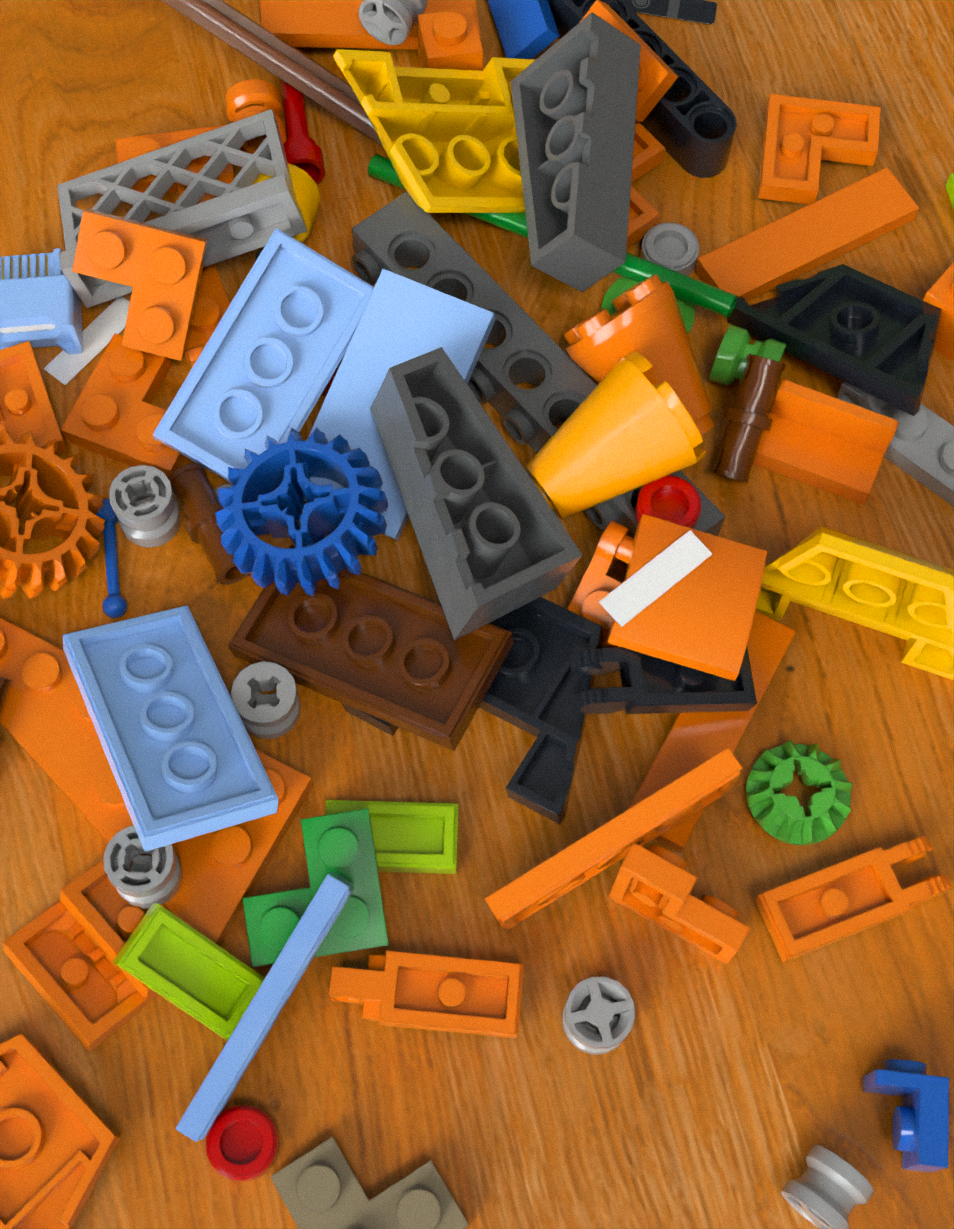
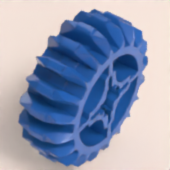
M291 427L287 442L279 445L274 438L267 435L265 442L267 450L258 455L256 452L245 449L244 459L248 466L245 469L228 467V478L233 486L218 489V500L224 508L215 513L216 524L221 532H224L221 535V544L228 555H233V563L237 569L245 575L252 573L251 576L255 583L264 589L275 582L279 592L288 597L296 584L300 582L304 592L314 597L317 581L326 579L331 587L339 589L340 577L338 573L346 568L350 573L360 575L362 566L357 556L359 554L376 556L378 546L372 536L386 534L387 523L381 514L388 511V500L385 492L380 490L383 485L381 476L377 469H374L373 466L369 467L370 462L366 453L360 447L351 450L348 441L340 434L328 443L325 433L316 427L308 440L303 441L300 433ZM310 477L330 479L345 488L334 490L332 484L316 485L310 481ZM304 496L308 502L306 504H304ZM299 519L301 520V529L297 523ZM271 533L273 538L292 539L295 549L272 546L259 539L257 535Z

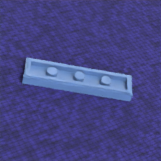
M333 871L327 874L175 1128L177 1131L195 1142H198L199 1139L203 1140L215 1123V1119L221 1114L354 890L352 882Z

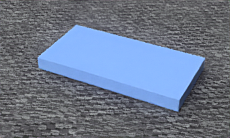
M275 228L152 434L153 438L230 482L228 467L245 469L248 466L244 459L245 449L256 452L259 455L267 450L265 447L267 435L274 438L279 445L287 442L291 427L300 432L345 355L374 287L278 228Z
M385 269L381 271L308 438L317 427L321 432L325 433L328 443L340 434L348 441L351 450L360 447L366 453L370 462L369 467L373 466L381 476L383 485L380 490L385 492L388 500V511L381 514L387 523L386 534L382 535L399 542L409 515L370 408L390 367L441 347L468 384L496 317L493 312ZM310 477V481L316 485L332 484L334 490L345 488L330 479Z
M188 605L62 635L64 653L144 852L277 813V794Z

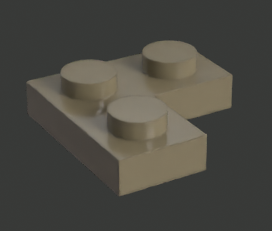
M331 1137L270 1177L299 1229H465L469 1226L432 1161L427 1162L369 1201L335 1139Z

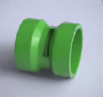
M730 324L718 350L709 380L724 386L733 383L735 378L740 379L741 382L748 354L781 362L787 344L769 338L764 341L756 340L753 345L750 343L751 337L747 329Z

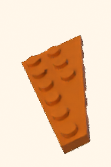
M0 618V677L12 680L10 687L7 689L0 713V723L109 843L117 832L134 825L64 650ZM258 750L256 752L278 797L277 813L171 844L181 862L183 877L179 890L164 905L171 913L218 946H221L243 908V898L250 896L313 787L311 777ZM145 853V854H140V856H144V855L152 856V855L146 854V853Z

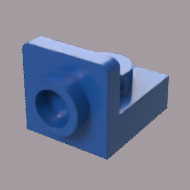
M899 1059L884 1060L883 1070H874L863 1077V1092L903 1097V1106L895 1107L892 1119V1143L895 1150L902 1151V1169L931 1173L948 1168L949 1077L927 1075V1064L922 1062Z

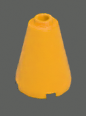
M636 351L621 358L525 466L526 472L560 519L567 518L689 467L707 456L705 450L697 447L704 441L690 414L666 381L660 385L649 382L643 373L653 367V365Z

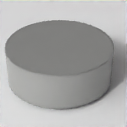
M661 223L649 229L645 234L640 257L689 276L696 266L699 243L695 234L687 227L677 223Z

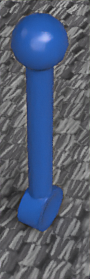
M103 499V506L96 514L105 520L103 535L108 596L103 601L102 609L107 616L117 619L126 613L128 605L125 598L120 595L115 528L118 518L110 505V499Z

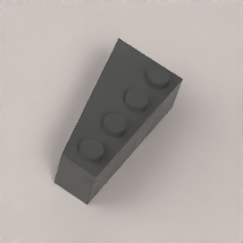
M593 12L511 81L531 266L581 292H584L626 262L641 49L639 43Z
M442 347L390 367L370 410L453 639L456 640L555 590L582 557V553Z

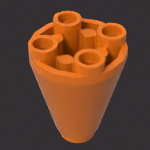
M657 274L643 282L640 281L612 300V303L618 310L612 315L605 308L597 314L587 317L563 334L570 344L565 349L572 360L598 384L621 358L636 351L653 365L643 375L651 384L657 383L660 385L664 381L669 384L690 414L701 436L715 425L708 414L712 407L674 291L667 281L661 282Z

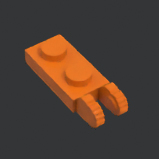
M927 836L912 839L884 851L880 846L758 895L755 903L782 962H787L902 916L911 907L929 901L951 890L952 886L946 874L929 876L918 881L915 885L902 890L892 870L904 864L910 865L925 858L926 854L933 851Z

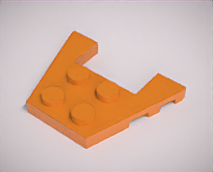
M19 1034L0 1044V1229H72L120 1138L32 1041L25 1035Z

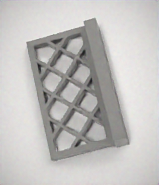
M272 109L57 185L66 248L65 251L59 252L60 266L86 308L132 293L133 288L72 272L83 210L77 208L76 201L98 193L103 194L91 210L111 214L117 205L123 201L134 205L124 217L126 219L143 223L152 211L163 216L144 223L208 239L203 268L264 247L275 228L291 237L307 232L304 216L296 199L278 121ZM266 134L267 137L254 154L239 150L245 141ZM205 155L211 157L198 174L185 170L192 160ZM228 163L243 167L230 184L216 180ZM260 173L272 177L251 185ZM151 174L157 176L144 193L131 189L138 179ZM174 182L188 186L175 204L162 200V197ZM205 192L218 196L216 198L198 203V201L202 198Z

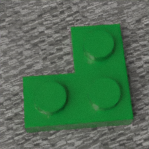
M369 809L301 819L310 886L243 898L252 967L275 963L325 877L332 871L352 882L354 890L314 957L389 945Z

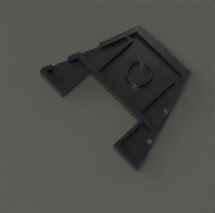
M539 597L490 622V624L512 632L514 644L479 708L537 737L507 785V794L509 798L561 824L566 816L587 713L583 714L576 711L574 697L579 692L593 688L595 675L573 674L569 657L579 650H586L587 648L601 649L603 630L601 625ZM342 703L346 712L392 736L399 728Z

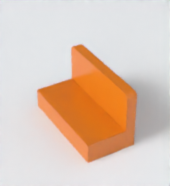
M782 380L768 418L773 419L770 431L763 430L753 464L864 505L870 495L882 459L895 435L899 422L896 419L791 381Z

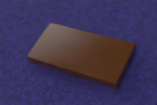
M291 544L289 549H295V545ZM346 568L338 573L340 577L339 589L331 587L326 579L317 581L314 597L304 592L300 582L296 584L288 597L279 592L275 582L262 590L228 645L233 656L251 664L263 661L277 663L288 670L295 683L453 751L456 750L514 644L512 632L490 623L454 640L440 603L360 572V575L350 573Z

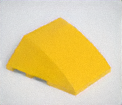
M336 49L333 58L363 106L401 183L421 209L426 213L525 212L511 81L532 64L535 59L492 57L483 71L394 67L390 52Z
M824 526L818 527L786 553L764 567L756 611L771 619L781 621L791 601L907 640L901 663L954 680L953 569Z

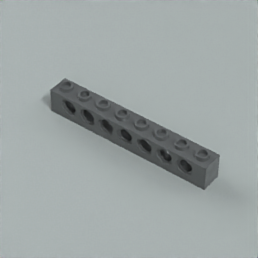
M407 191L352 228L354 255L351 258L352 264L360 278L368 284H376L382 269H385L495 314L496 320L486 343L495 344L497 347L491 349L483 348L467 385L481 404L488 402L502 416L505 429L517 443L521 445L527 443L538 453L558 430L553 425L565 422L597 385L428 213L414 202ZM412 266H414V267H419L418 269H413V270H412V269H405V268H407V267H412ZM522 382H528L536 385L537 387L534 389L526 390L518 388L515 385ZM681 470L670 474V476H677L688 481L694 486L700 496L701 512L695 530L718 536L725 515ZM643 486L584 510V512L598 528L605 530L613 520L629 528L628 536L634 538L638 527L634 507H636L638 496Z

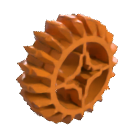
M5 428L0 432V476H11L9 484L4 488H0V592L3 599L12 597L18 584L21 585L30 600L39 596L43 590V585L54 593L62 589L66 584V576L72 579L78 578L86 568L85 560L92 559L97 553L99 542L95 537L102 533L105 525V520L95 515L103 506L102 500L104 496L87 493L94 483V474L77 475L74 472V468L78 464V454L67 456L64 460L55 454L57 451L56 439L48 441L44 448L35 446L31 430L23 433L18 443H14ZM15 497H17L16 507L14 508L11 506V504L14 501ZM19 520H21L24 524L18 532ZM49 535L63 538L61 545L52 550L37 554H23L25 546L31 539L46 540Z

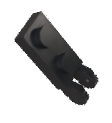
M747 646L739 674L735 681L622 647L587 648L586 650L574 652L569 657L573 674L604 675L620 670L622 687L590 688L575 694V705L578 713L610 714L621 710H626V714L749 711L757 704Z

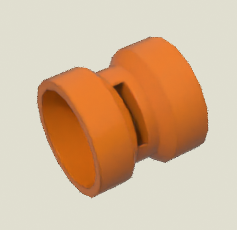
M259 79L243 80L234 84L225 96L227 117L231 123L272 109L278 121L284 144L286 133L284 122L280 118L282 113L279 90L275 85ZM266 134L245 141L239 150L254 154L267 137Z

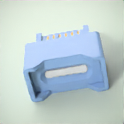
M61 248L53 249L52 253L0 257V350L30 341L32 348L58 346L67 354L82 353V301L61 270L59 252H62Z

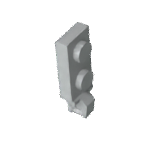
M844 382L838 392V399L896 419L899 422L884 457L954 507V426L923 404H921L919 412L912 416Z

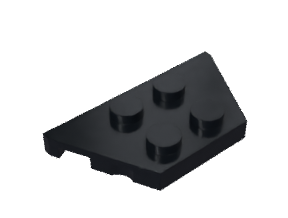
M842 264L820 271L808 279H796L777 285L776 297L749 306L743 297L738 298L731 316L727 318V322L747 329L749 334L763 341L771 338L787 344L785 352L915 416L921 406L939 330L941 309Z

